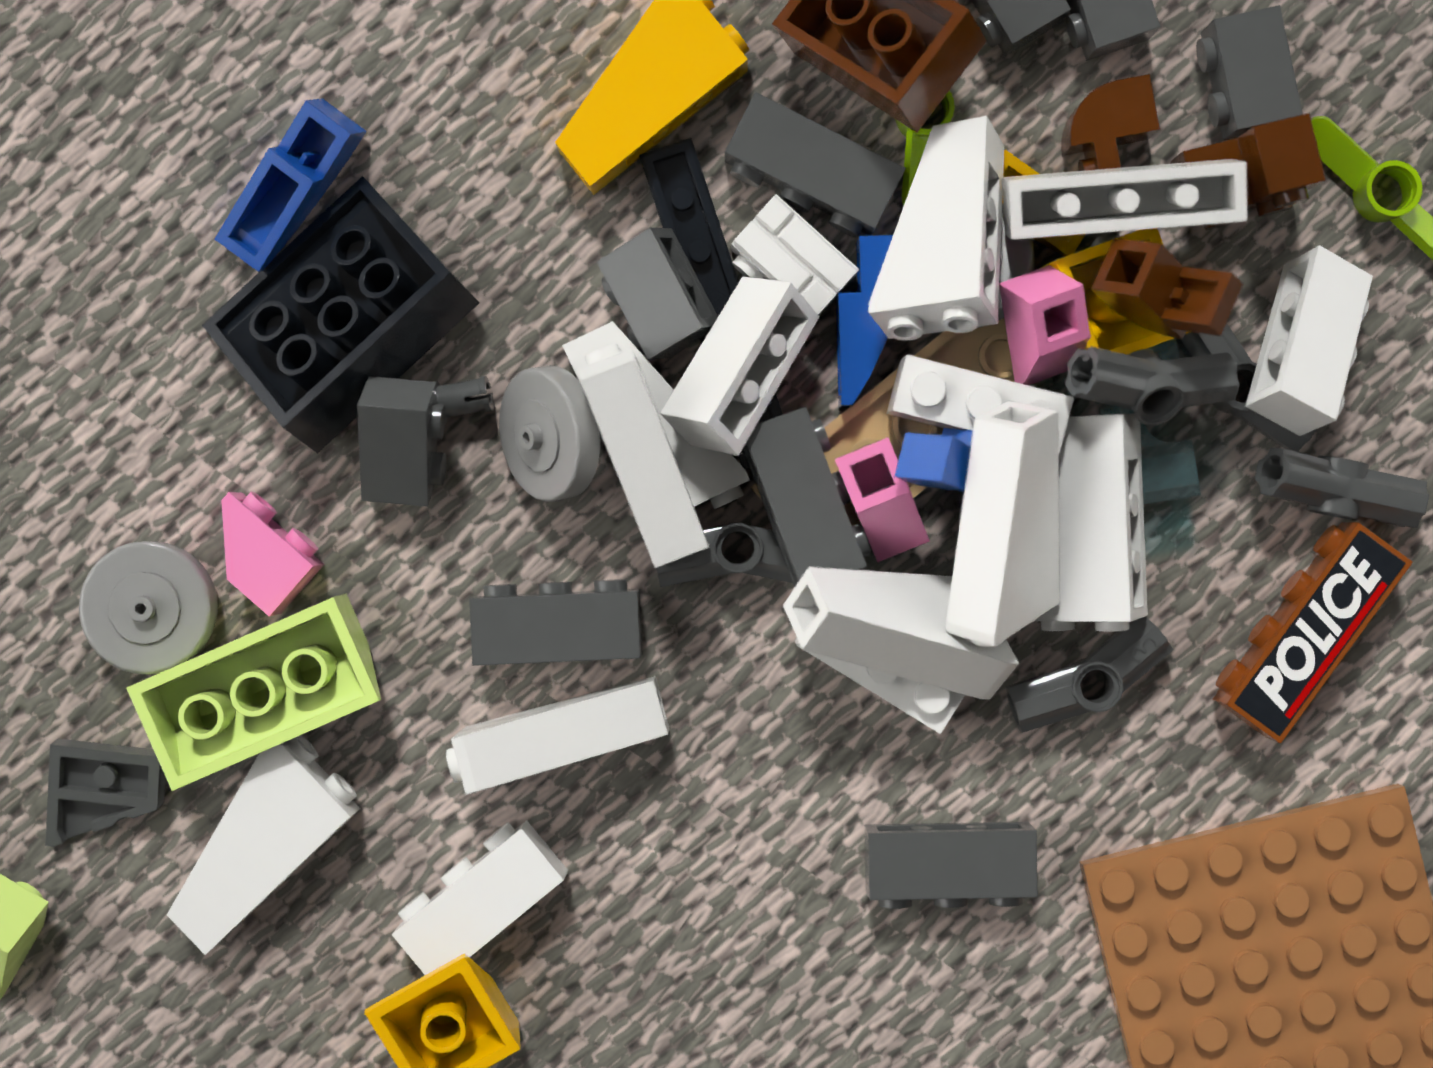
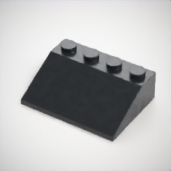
M362 176L284 248L263 271L255 275L202 326L279 424L318 454L358 417L357 404L369 376L399 379L480 302Z

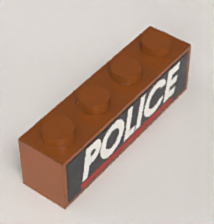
M1341 522L1338 527L1332 525L1324 531L1313 548V551L1318 554L1305 572L1299 570L1287 581L1281 591V596L1285 599L1273 617L1268 614L1255 625L1248 638V641L1252 643L1249 650L1240 662L1237 659L1232 660L1223 669L1216 681V686L1220 689L1214 696V701L1264 737L1280 744L1413 563V561L1359 522Z

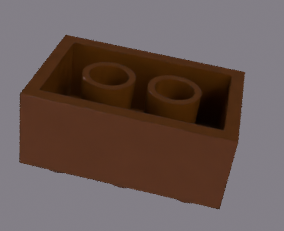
M789 0L772 23L794 54L916 133L987 42L971 11L954 0Z

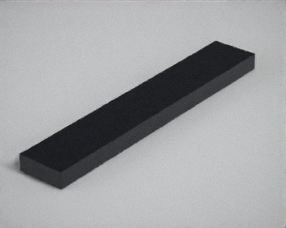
M688 138L640 154L639 157L662 227L672 228L715 312L719 316L738 285L739 280L732 264V259L692 138ZM706 336L700 339L701 344L703 343ZM776 392L757 424L783 415ZM742 449L738 457L741 466L747 469L750 467Z

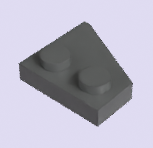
M59 738L50 744L45 846L55 847L74 836L91 830L94 833L113 826L119 820L128 817L136 818L158 810L164 803L165 774L154 750Z

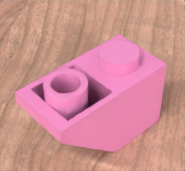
M1050 265L999 283L1014 381L1029 386L1068 371V361L1078 348L1084 349L1091 338L1083 285Z
M888 437L835 458L877 562L930 541L907 481L894 477L898 459Z
M251 491L245 496L240 492H228L221 500L227 580L268 616L282 614L323 567L324 564L314 556L318 547L299 530L292 528L288 533L272 519L277 513L276 510L258 494Z

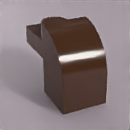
M1150 74L1115 80L1099 86L1086 96L1070 115L1062 134L1061 152L1062 156L1084 152L1085 159L1079 160L1078 171L1121 168L1118 145L1149 140L1160 130Z
M1114 238L1091 290L1111 309L1126 317L1129 321L1156 333L1183 339L1186 331L1221 336L1244 284L1231 272L1184 267L1160 243Z

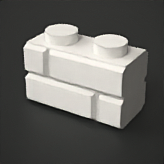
M777 194L772 197L731 244V251L737 255L732 264L743 276L791 282L819 316L859 271V268Z

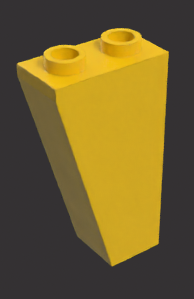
M653 0L555 141L559 153L593 195L640 159V154L650 151L747 73L748 59L745 54L749 51V47L731 24L723 28L710 11L715 8L712 0Z

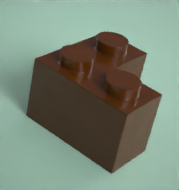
M1310 113L1253 126L1238 138L1183 151L1170 161L1171 164L1224 159L1245 161L1247 210L1257 208L1259 217L1289 210L1293 204L1308 200V190L1326 181ZM1236 222L1204 224V229L1211 230Z

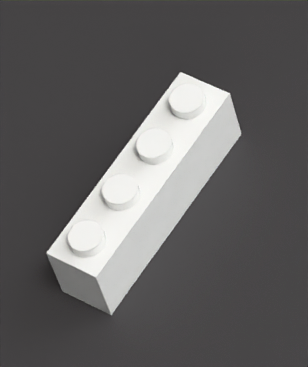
M1224 159L1002 177L1005 235L1011 240L1247 221L1246 162L1240 160Z

